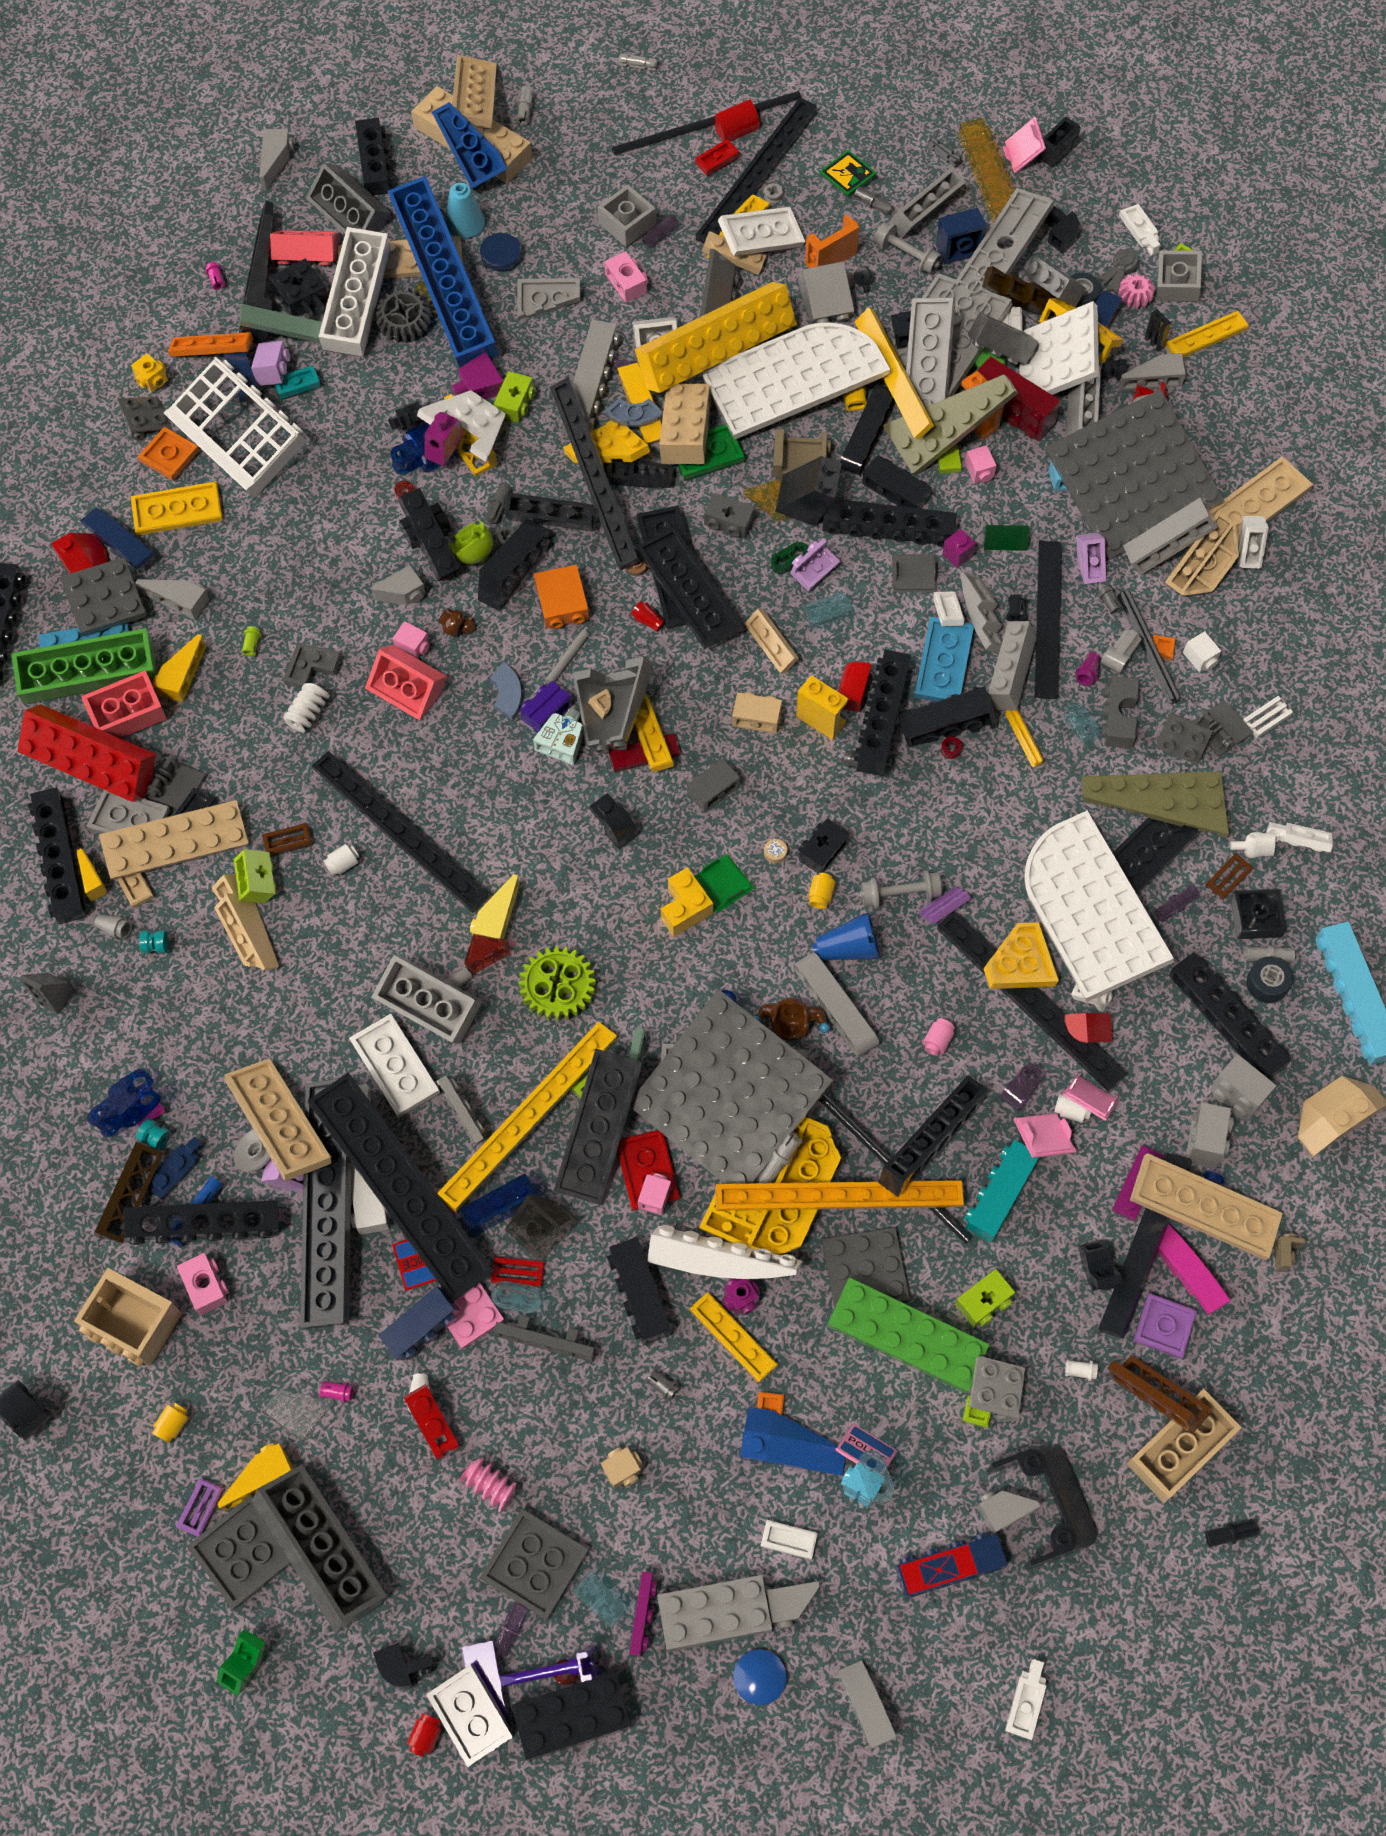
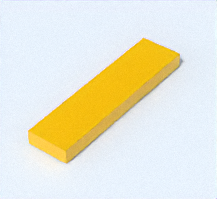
M1235 311L1167 341L1165 346L1170 353H1182L1184 358L1248 330L1249 325L1239 311Z
M645 694L634 727L653 773L674 767L648 695Z
M708 1292L689 1309L758 1383L778 1366Z

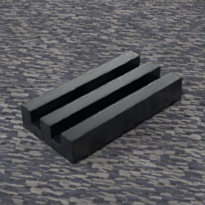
M1156 309L1151 313L1144 339L1146 341L1151 340L1150 345L1152 347L1156 345L1155 350L1160 352L1164 349L1171 322Z

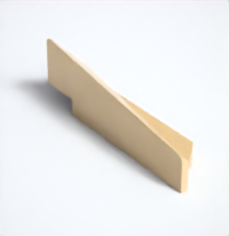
M224 874L212 887L213 892L220 900L214 908L243 965L258 967L261 970L277 969L279 965L256 903L239 901L236 874Z

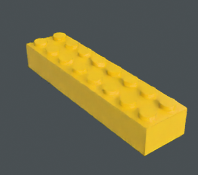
M771 282L636 348L635 352L646 388L658 393L665 391L797 325L786 284Z

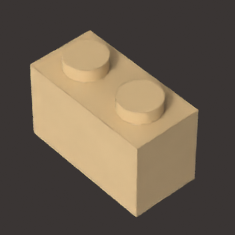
M737 692L732 715V726L777 734L782 700L772 696L761 697L749 692Z

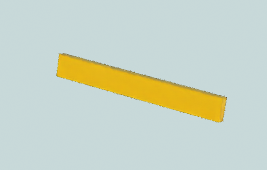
M868 307L855 320V324L859 331L866 334L876 343L890 368V375L883 378L913 437L920 440L934 424L873 309Z

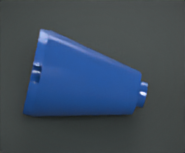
M863 913L816 937V943H812L814 952L820 956L822 961L880 958L876 935H874V927L869 913Z

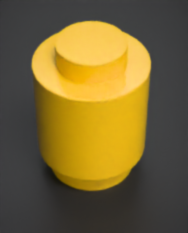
M819 873V875L813 876L808 894L810 906L826 909L827 905L831 903L836 884L831 875Z
M174 1403L173 1406L167 1404L153 1425L155 1429L152 1433L170 1443L173 1438L176 1439L189 1419L185 1415L188 1410L177 1403Z

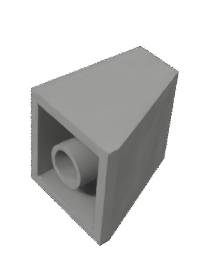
M844 262L803 269L798 279V284L810 323H829V320L837 319V322H842L850 319L849 316H852L854 307Z

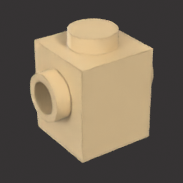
M621 1447L614 1449L608 1454L609 1458L601 1462V1467L614 1490L623 1484L625 1487H628L639 1480L638 1475L641 1474L639 1467L643 1465L636 1451L631 1453L628 1447L623 1450Z

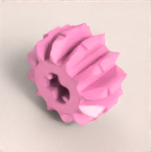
M1137 273L1134 277L1128 274L1126 279L1122 280L1118 292L1119 297L1123 298L1121 304L1127 303L1128 308L1133 305L1136 310L1139 306L1145 308L1148 303H1151L1154 296L1155 286L1152 285V279H1146L1145 275L1141 277Z

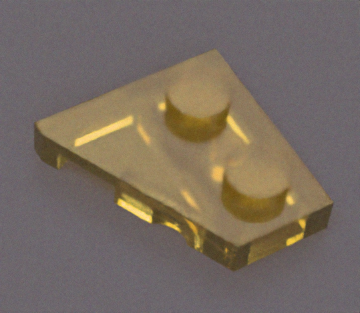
M781 478L743 490L745 498L752 500L759 509L767 512L776 522L791 518L775 512Z

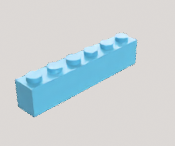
M1347 921L1322 928L1317 935L1316 945L1318 950L1322 951L1325 956L1327 971L1332 973L1334 989L1342 997L1344 1013L1350 1016L1352 1032L1360 1040L1361 1054L1364 1059L1368 1060L1370 1065L1385 1062L1386 1008L1350 923Z

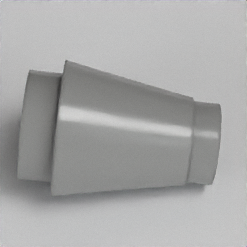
M99 914L94 922L96 928L117 940L126 939L132 929L131 922L125 917Z

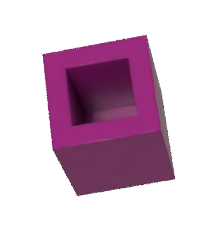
M960 529L944 541L942 555L956 568H959L973 557L976 543Z

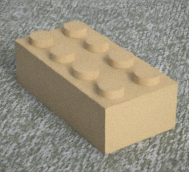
M677 384L666 390L659 443L661 464L705 463L711 408L709 384Z
M1205 1389L1195 1398L1209 1406L1212 1413L1193 1434L1171 1420L1127 1463L1133 1472L1163 1503L1170 1499L1242 1428ZM1197 1407L1186 1408L1195 1415V1418L1202 1411Z

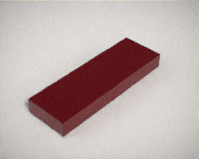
M674 733L663 735L671 758L680 756ZM640 742L627 745L626 750L611 749L608 753L614 773L648 764Z

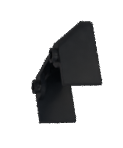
M1048 1446L1029 1449L990 1464L987 1469L989 1475L1018 1464L1021 1471L1027 1476L1035 1477L1043 1474L1063 1521V1524L1054 1528L1050 1534L1053 1552L1030 1560L1025 1565L1026 1570L1084 1550L1094 1544L1097 1537L1096 1529L1065 1454L1060 1448Z

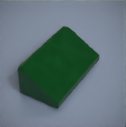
M986 525L983 536L984 550L1027 551L1030 526Z

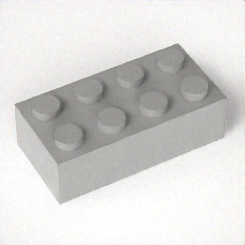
M393 955L372 995V998L446 1040L461 1044L483 1002L408 959Z
M762 1575L657 1595L667 1653L772 1633Z

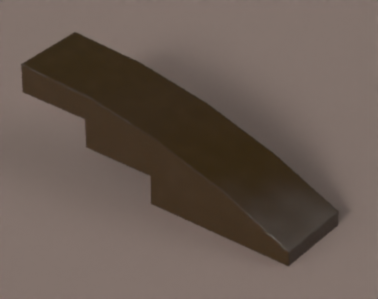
M994 266L987 267L982 287L992 293L1011 299L1012 303L1042 315L1050 298H1057L1035 282L1027 283L1014 274L1007 275ZM1052 310L1048 316L1050 319L1056 317V313Z

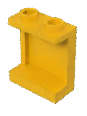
M810 676L798 690L796 717L831 740H834L846 725V720L840 717V712L848 702V698L814 676Z

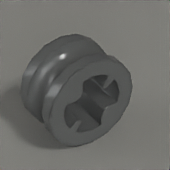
M508 526L500 528L497 532L498 544L502 546L507 541L503 540V536L506 537L507 534L511 536L515 530Z

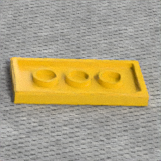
M217 481L131 496L134 527L137 536L223 521Z

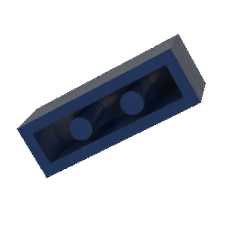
M435 1286L378 1336L396 1360L408 1361L419 1352L417 1349L424 1343L429 1344L438 1336L437 1332L440 1329L451 1326L457 1320L456 1316L462 1311L455 1302L451 1301L442 1287Z

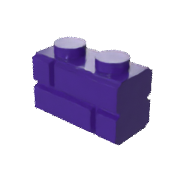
M551 681L547 686L544 684L538 689L537 695L532 700L528 699L523 703L520 710L521 718L538 733L552 714L556 713L562 716L572 706L571 696L554 681Z

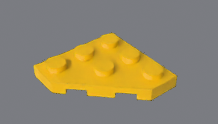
M609 421L600 428L591 431L603 463H611L613 459L633 462L650 452L648 444L632 430L613 421ZM571 443L563 447L565 455L574 463H578Z
M1039 922L1017 923L984 968L990 989L1054 987L1059 982Z

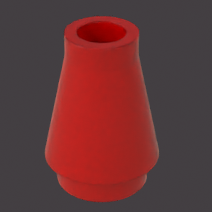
M640 601L631 612L635 621L654 629L656 632L665 622L647 602Z

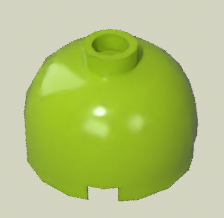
M479 521V525L473 522L463 527L454 536L457 539L454 544L450 542L449 547L453 555L460 562L477 564L485 562L490 557L493 548V536L482 521Z

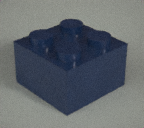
M978 207L939 218L936 247L938 252L942 254L944 265L971 258L985 237L987 225Z

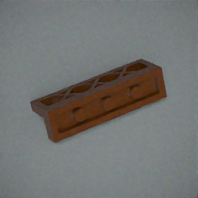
M1132 1355L1123 1365L1114 1360L1108 1366L1111 1377L1117 1384L1191 1434L1212 1413L1209 1406ZM1133 1365L1140 1369L1141 1376L1135 1375L1129 1369ZM1157 1380L1160 1382L1161 1389H1156L1147 1382ZM1178 1394L1181 1403H1177L1167 1395ZM1197 1407L1202 1411L1195 1418V1415L1186 1408Z

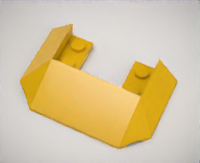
M805 1117L793 1132L799 1136L798 1139L801 1138L802 1143L791 1156V1162L788 1165L786 1164L780 1171L775 1183L831 1182L841 1157L838 1149L835 1147L829 1127ZM714 1195L699 1229L730 1243H743L748 1248L767 1249L773 1254L781 1255L802 1246L818 1209L716 1211V1197Z

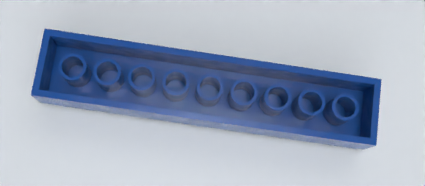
M426 176L388 190L389 197L459 368L485 352L490 359L499 356L491 331Z

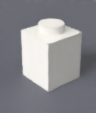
M1206 632L1188 641L1183 651V654L1199 672L1206 668L1210 670L1215 667L1219 662L1218 658L1221 650Z

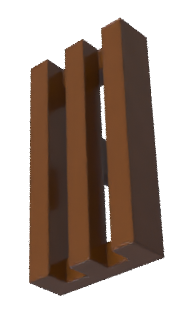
M307 823L262 834L265 851L270 853V857L313 846ZM304 831V834H300L293 837L288 836L282 838L281 840H277L270 843L268 842V840Z
M1235 853L1205 884V887L1210 888L1212 893L1219 895V898L1223 901L1250 874L1254 867ZM1237 861L1239 864L1216 886L1214 883ZM1242 867H1245L1246 869L1225 891H1222L1221 889Z

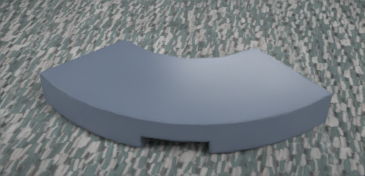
M618 398L604 411V415L611 421L623 426L641 427L660 420L663 417V411L650 399L643 403L632 404Z
M503 662L490 677L491 682L498 690V699L494 704V708L513 721L521 706V686L516 673L509 665Z

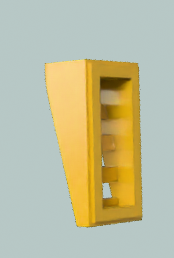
M77 850L84 890L92 902L107 894L108 891L84 850Z

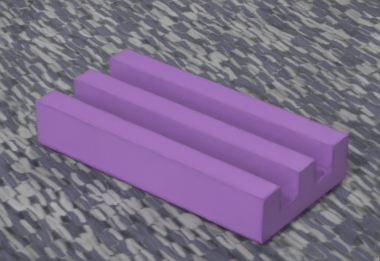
M955 886L921 909L919 913L923 919L935 924L971 898L968 892H964Z
M200 1478L176 1527L196 1537L203 1534L225 1489ZM203 1487H208L189 1526H186L185 1523ZM214 1490L215 1493H214V1495H213V1497H212V1499H211V1502H210V1504H209V1506H208V1508H207V1510H206V1512H205V1514H204V1516H203V1518H202V1520H201V1522H200V1524H199L197 1530H195L194 1528H195V1526H196V1524H197V1522H198V1520H199V1518H200V1516H201V1514H202V1512H203V1510H204V1507H205V1505H206V1503H207V1501H208V1499H209V1497H210L212 1491Z

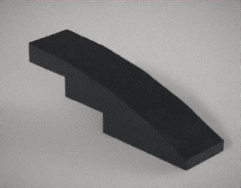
M613 459L611 463H603L611 485L630 487L671 486L674 466L636 459L633 462Z

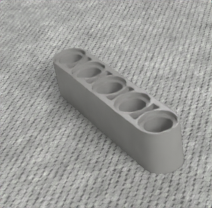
M815 952L793 964L796 974L857 1057L862 1056L879 1045V1040L874 1031Z

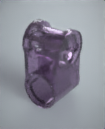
M1027 1064L1022 1067L1015 1078L1003 1090L999 1098L1020 1112L1042 1078L1041 1069L1034 1064ZM1033 1075V1079L1029 1081L1026 1079V1076Z

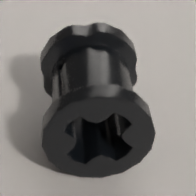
M1016 594L1009 596L1008 604L1010 607L1009 612L1006 614L1007 621H1026V614L1024 612L1025 606L1028 603L1027 597Z

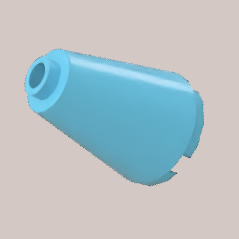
M456 183L450 188L444 221L450 235H461V240H468L469 237L480 235L484 230L485 217L470 187L465 183Z

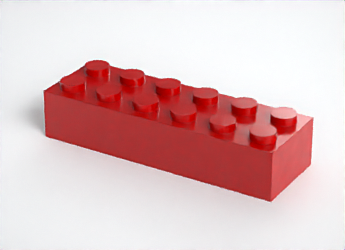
M42 704L24 710L17 752L128 801L135 802L148 796L147 787L151 784L156 759L155 753Z

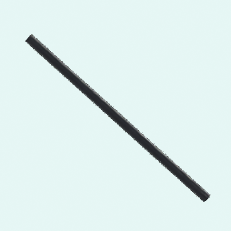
M799 91L756 103L754 106L756 111L759 112L801 98V94ZM715 116L613 146L612 152L614 155L715 125Z
M824 1093L819 1101L886 1165L891 1157ZM942 1207L929 1208L965 1244L973 1238Z

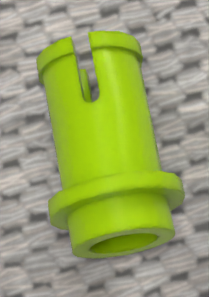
M249 626L244 631L245 639L241 653L246 656H255L261 633L260 629Z

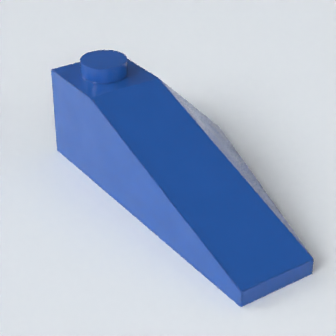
M450 102L432 111L471 189L507 170L498 150Z
M748 1407L740 1459L843 1476L845 1456L836 1451L837 1444L775 1411Z

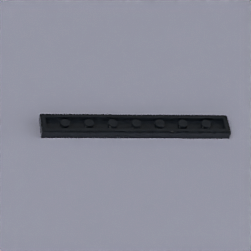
M1039 540L1034 698L1057 699L1061 565V542Z
M1167 1153L1164 1160L1187 1171L1190 1170L1192 1164L1190 1158ZM1145 1208L1120 1272L1123 1284L1115 1285L1098 1329L1101 1333L1124 1339L1171 1218Z

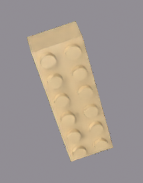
M436 86L411 111L414 128L450 149L432 111L448 102L452 104L453 95ZM492 120L491 128H478L473 125L498 150L507 170L495 177L508 184L532 159L531 142L495 120Z

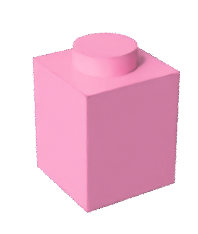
M987 445L966 452L965 465L974 483L988 482L994 478L996 464Z
M405 621L392 638L394 646L417 659L421 655H425L430 647L427 633Z
M647 1174L638 1199V1209L662 1216L671 1190V1181H668L667 1177L660 1174H653V1176Z

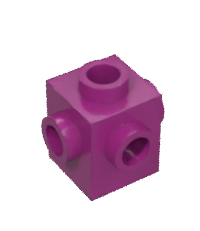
M733 1278L726 1283L727 1287L724 1288V1298L722 1300L729 1311L733 1310L736 1316H739L742 1313L747 1315L757 1308L756 1305L759 1302L758 1294H760V1291L753 1280L749 1282L748 1279ZM740 1291H745V1296L741 1297L737 1295V1293H739Z

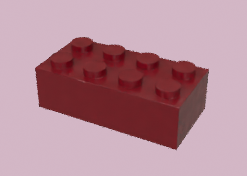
M992 356L977 370L987 381L1001 375H1006L1018 392L1016 396L1004 404L1002 418L1008 421L1012 427L1021 429L1028 437L1035 438L1039 442L1054 427L1061 400Z

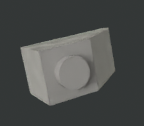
M410 565L372 586L374 597L377 601L409 605L412 602H419L426 595L424 584Z
M994 1490L980 1498L982 1502L977 1506L993 1535L1041 1507L1040 1503L1036 1500L1005 1491L995 1494Z
M819 1581L766 1590L771 1625H777V1629L793 1627V1622L798 1621L819 1590Z

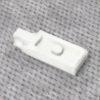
M1136 204L1121 210L1119 217L1142 248L1146 247L1151 256L1158 254L1159 247L1161 246L1158 242V231L1140 205Z
M1269 822L1266 833L1275 834V842L1280 840L1288 842L1293 846L1309 847L1318 852H1331L1333 846L1332 833L1291 823H1286L1285 826Z
M1033 1659L1029 1672L1022 1671L1005 1727L1006 1732L1029 1740L1033 1738L1046 1689V1679L1040 1677L1044 1665L1043 1662Z

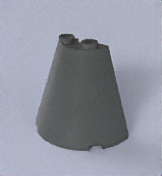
M644 656L626 660L625 669L627 670L604 675L591 668L573 672L586 745L595 748L597 753L607 754L611 749H627L629 737L653 674V663ZM607 689L611 695V708L607 716L602 719L588 702L590 698Z

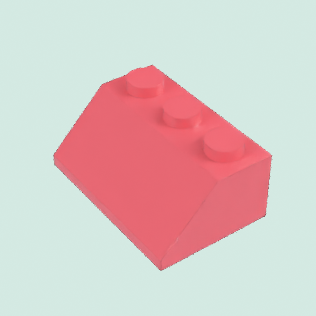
M293 230L273 232L270 234L271 260H278L279 264H289L290 260H298L299 262L306 258L309 264H311L310 261H318L319 265H331V261L337 259L340 232Z
M390 645L379 649L365 689L416 719L421 720L441 695L448 676L400 648Z

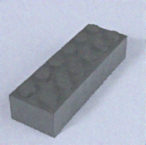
M303 1465L294 1468L257 1489L252 1503L335 1634L381 1606L387 1596Z

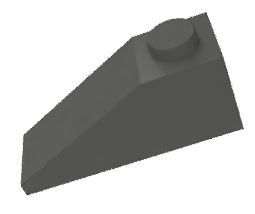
M50 973L21 975L19 978L40 1006L58 1015L74 992L69 984L70 980L60 974L57 976Z

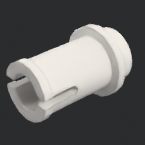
M1066 1360L1065 1376L1088 1378V1381L1097 1378L1098 1364H1094L1093 1361L1085 1363Z

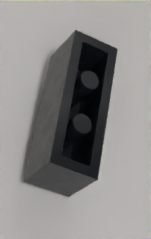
M877 455L863 471L862 484L897 506L922 509L930 499L931 487L925 481L915 478L907 470L897 467L887 458Z

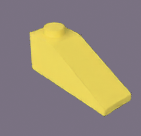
M513 874L478 911L477 918L472 920L470 926V933L473 934L474 941L502 947L520 885L518 875Z

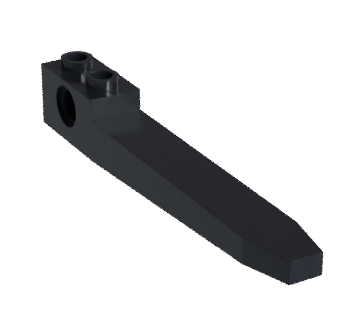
M265 201L258 224L242 304L274 311V309H271L272 300L264 297L274 203ZM239 326V333H252L254 338L252 342L257 344L264 343L266 337L270 338L272 333Z

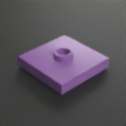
M1148 1293L1132 1342L1182 1359L1197 1310Z

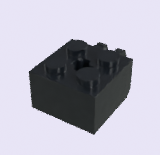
M306 258L269 276L273 292L289 315L298 316L305 313L311 319L314 316L312 308L316 307L320 313L325 311L322 303L328 300L326 286Z

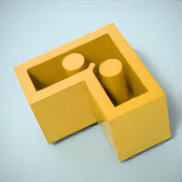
M688 867L668 878V890L675 900L661 908V920L672 936L675 937L712 915L713 902Z

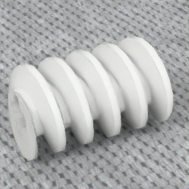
M304 684L302 691H299L297 698L293 700V705L288 708V712L283 716L284 721L291 728L305 733L306 731L303 726L307 728L312 726L308 719L312 721L316 719L312 712L319 714L321 710L317 705L324 706L326 703L322 698L329 699L330 695L316 684Z

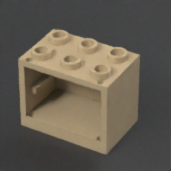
M107 1268L74 1322L80 1326L78 1331L89 1340L97 1344L100 1342L117 1355H120L122 1352V1355L128 1358L127 1360L139 1367L143 1363L150 1367L183 1313L171 1301Z

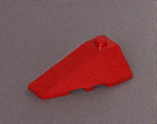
M68 533L51 543L58 559L69 574L108 562L106 549L93 533Z

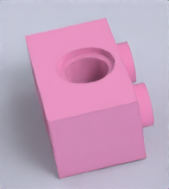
M626 251L604 261L605 275L625 303L647 293L648 278L644 272L638 269L636 260L633 257L631 258Z
M203 1253L177 1265L195 1311L200 1316L228 1303L225 1295L229 1291L223 1280L219 1281L216 1273L219 1272V1268L214 1258L209 1259ZM203 1279H210V1284L207 1287L199 1288L200 1282Z

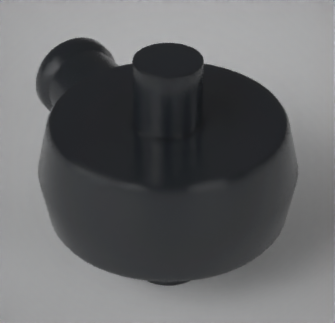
M859 267L854 272V282L858 286L863 287L864 293L870 292L869 284L873 280V273L868 267Z

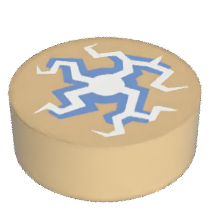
M771 839L764 846V856L771 863H780L787 856V846L780 839Z

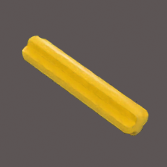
M1018 709L1017 711L1006 710L1005 715L1031 766H1040L1043 764V757Z

